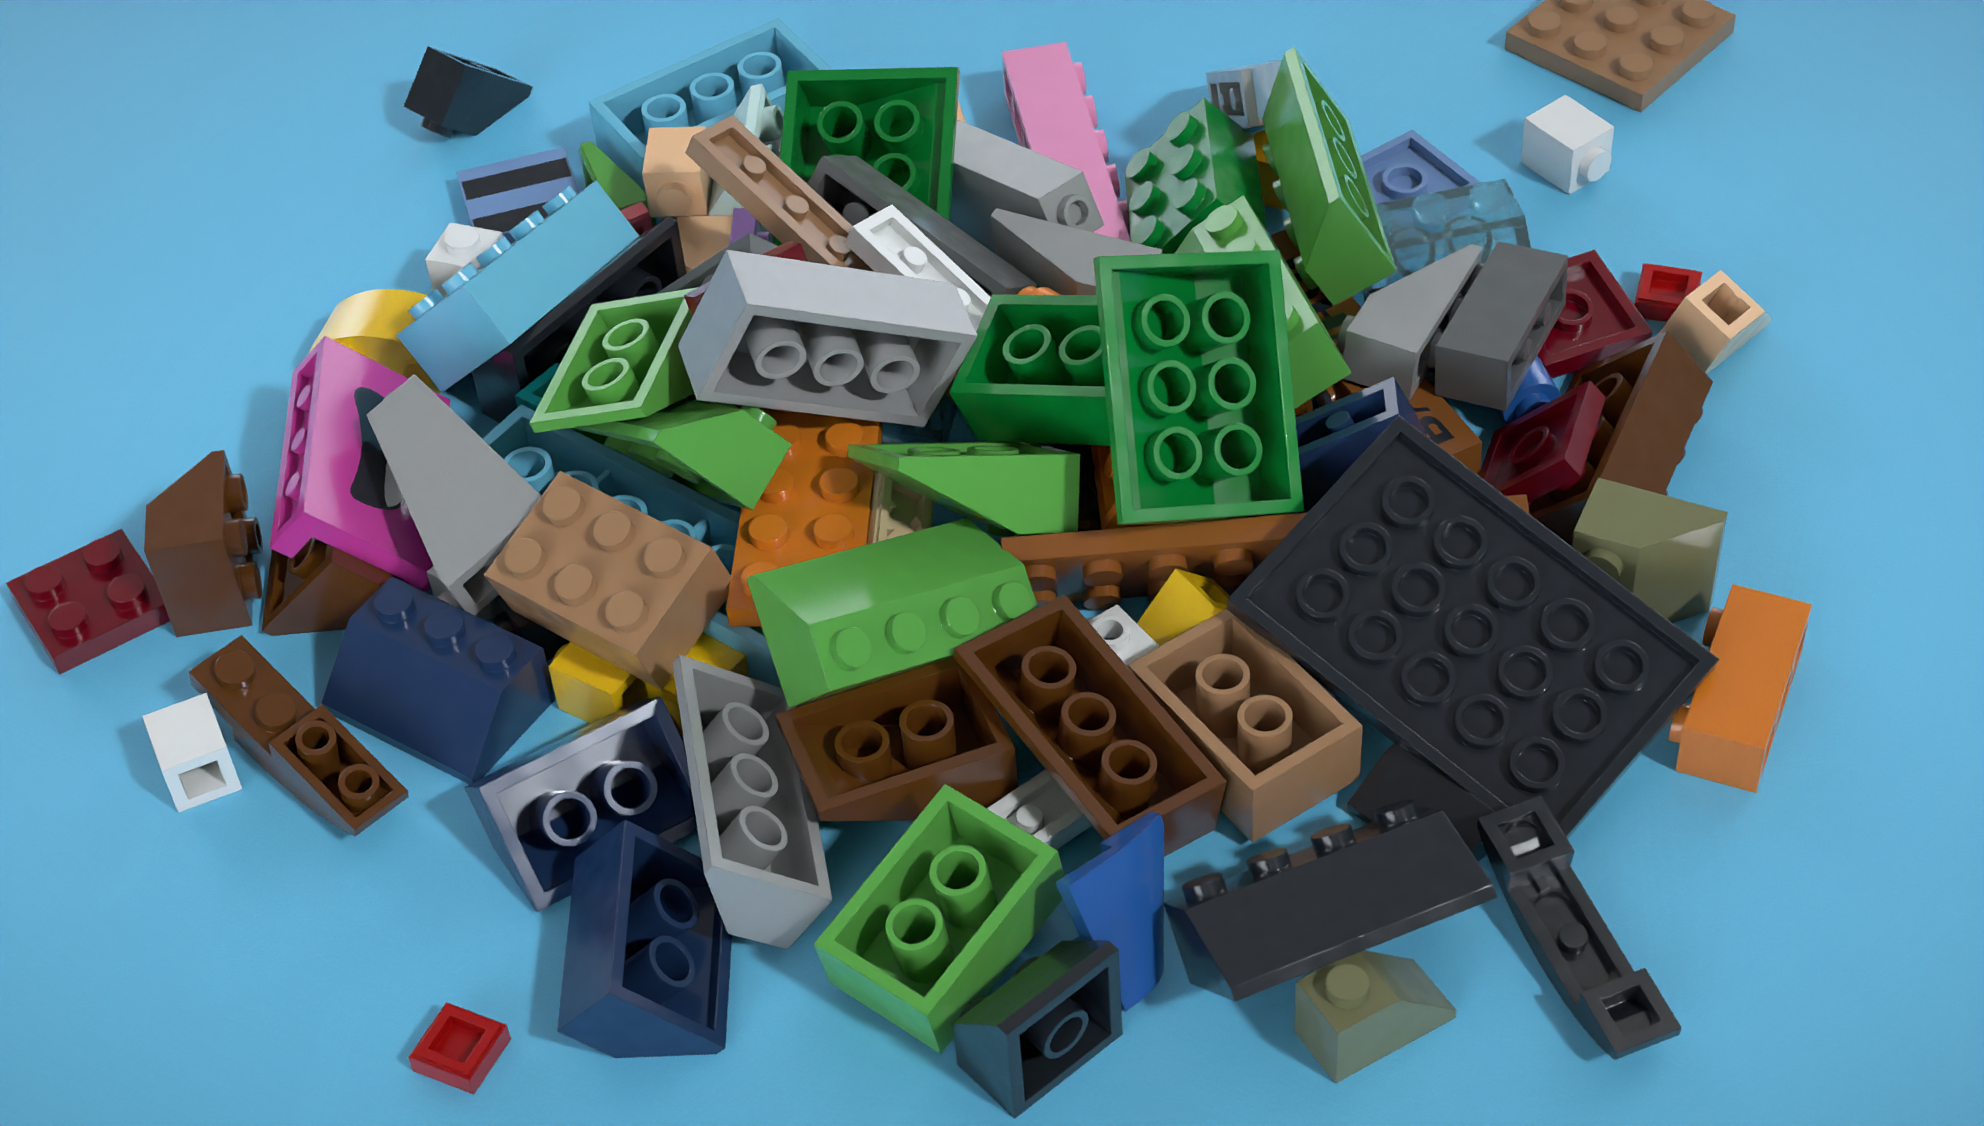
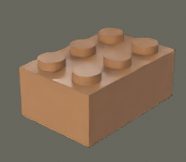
M562 471L557 474L484 574L514 612L660 690H663L674 674L672 664L679 655L686 656L728 597L730 580L732 579L712 547Z
M1227 609L1128 664V668L1227 781L1220 810L1252 843L1360 778L1363 725L1291 656L1258 635Z

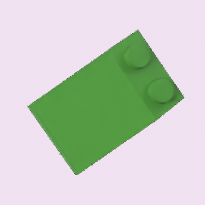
M696 288L592 304L529 422L534 433L643 418L693 394L694 390L678 344L692 319L684 294Z
M1025 442L848 444L849 458L964 518L987 524V533L990 535L1019 537L1078 532L1080 454Z

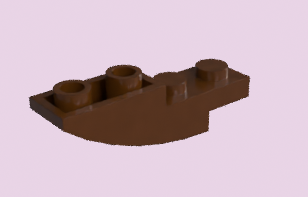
M242 635L188 671L191 686L200 695L207 693L211 706L232 727L234 740L297 799L343 831L356 837L409 797L408 790L323 705L315 709Z

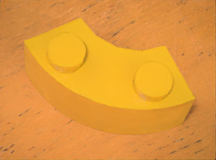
M377 289L361 292L344 299L336 305L309 351L311 352L321 339L326 336L407 378L415 374L432 391L438 394L441 393L439 388L396 336L415 321L408 310L427 296L422 293L397 289Z

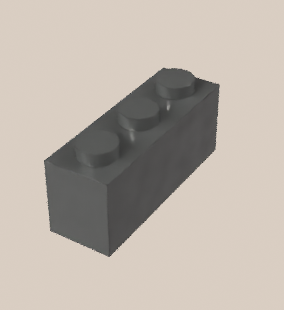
M1497 242L1486 262L1475 266L1471 277L1470 289L1465 297H1457L1454 301L1449 324L1443 333L1436 332L1432 338L1428 352V367L1435 369V395L1507 411L1529 368L1566 305L1568 255Z

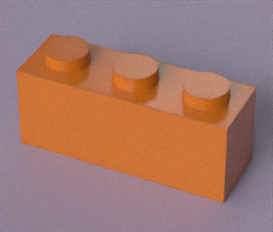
M1732 584L1724 609L1711 608L1702 645L1710 647L1709 651L1719 658L1715 669L1693 693L1694 696L1691 704L1685 703L1673 716L1668 741L1680 744L1675 771L1757 793L1803 650L1812 604Z

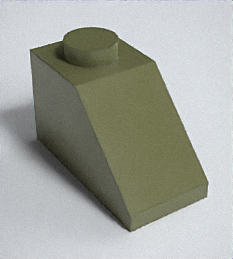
M1364 950L1326 965L1296 981L1294 1032L1335 1083L1340 1082L1456 1017L1454 1006L1414 959Z

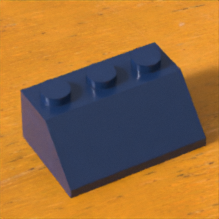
M392 576L350 617L321 704L334 717L467 784H471L483 778L556 698L543 647Z
M662 697L643 698L464 787L492 847L537 912L571 895L575 858L626 819L671 843L698 830L685 745Z
M625 819L575 858L557 1032L614 1058L718 1054L725 1049L732 935L728 934L704 875L701 857Z

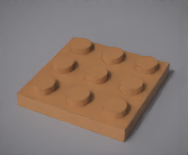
M1545 0L1506 32L1505 50L1641 113L1733 33L1736 15L1714 6L1706 0Z

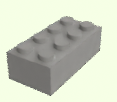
M726 250L678 344V348L697 400L925 427L978 335L955 283Z

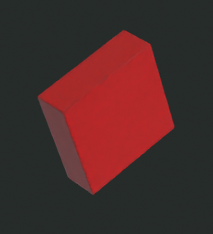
M1643 263L1634 302L1635 307L1644 319L1667 322L1684 298L1701 285L1702 272Z
M446 1002L408 1058L414 1072L474 1095L510 1042L511 1037L506 1024Z

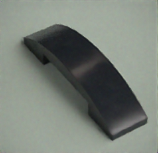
M1537 796L1478 818L1476 826L1484 849L1520 930L1559 996L1591 1038L1613 1060L1680 1035L1682 1027L1646 968L1634 972L1573 871L1571 863L1575 851L1542 796Z

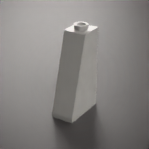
M957 120L950 222L986 248H994L991 214L996 208L1094 232L1104 226L1083 171Z
M414 374L396 390L390 392L380 404L367 414V417L440 581L462 610L476 615L499 595L484 574L541 498V495Z

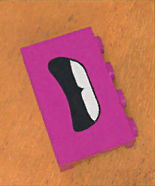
M326 336L321 339L292 372L270 549L293 558L313 537L403 579V582L424 592L431 589L427 571L434 565L367 417V414L380 404L390 392L396 390L409 378ZM434 392L445 404H447L450 407V399Z

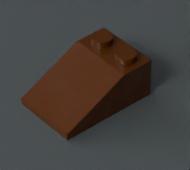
M954 657L775 714L777 725L820 821H915L944 784L985 808L990 807L1018 788L1015 747L993 704Z

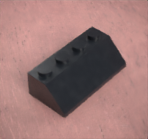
M668 217L640 235L515 341L474 369L472 374L482 414L501 423L518 408L515 395L554 364L561 363L592 304L653 295L687 274L678 221Z
M1413 799L1394 802L1375 810L1373 814L1376 821L1352 830L1351 824H1340L1320 830L1310 836L1313 846L1292 854H1288L1286 848H1279L1253 856L1246 861L1248 871L1224 879L1222 873H1213L1193 879L1181 886L1183 896L1163 904L1190 984L1232 1001H1238L1498 897L1493 883L1444 811L1416 806Z

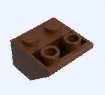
M224 450L210 452L146 505L144 552L176 637L252 626L253 600L262 598L260 571L256 561H253V555L262 554L263 551L260 525L256 517L247 518L246 516L248 494L245 480L241 473L232 474Z

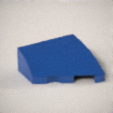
M1156 812L1146 814L1101 842L1100 845L1103 853L1055 882L1079 934L1072 941L1109 940L1119 949L1121 1009L1125 1012L1154 989L1164 971V822L1160 813Z

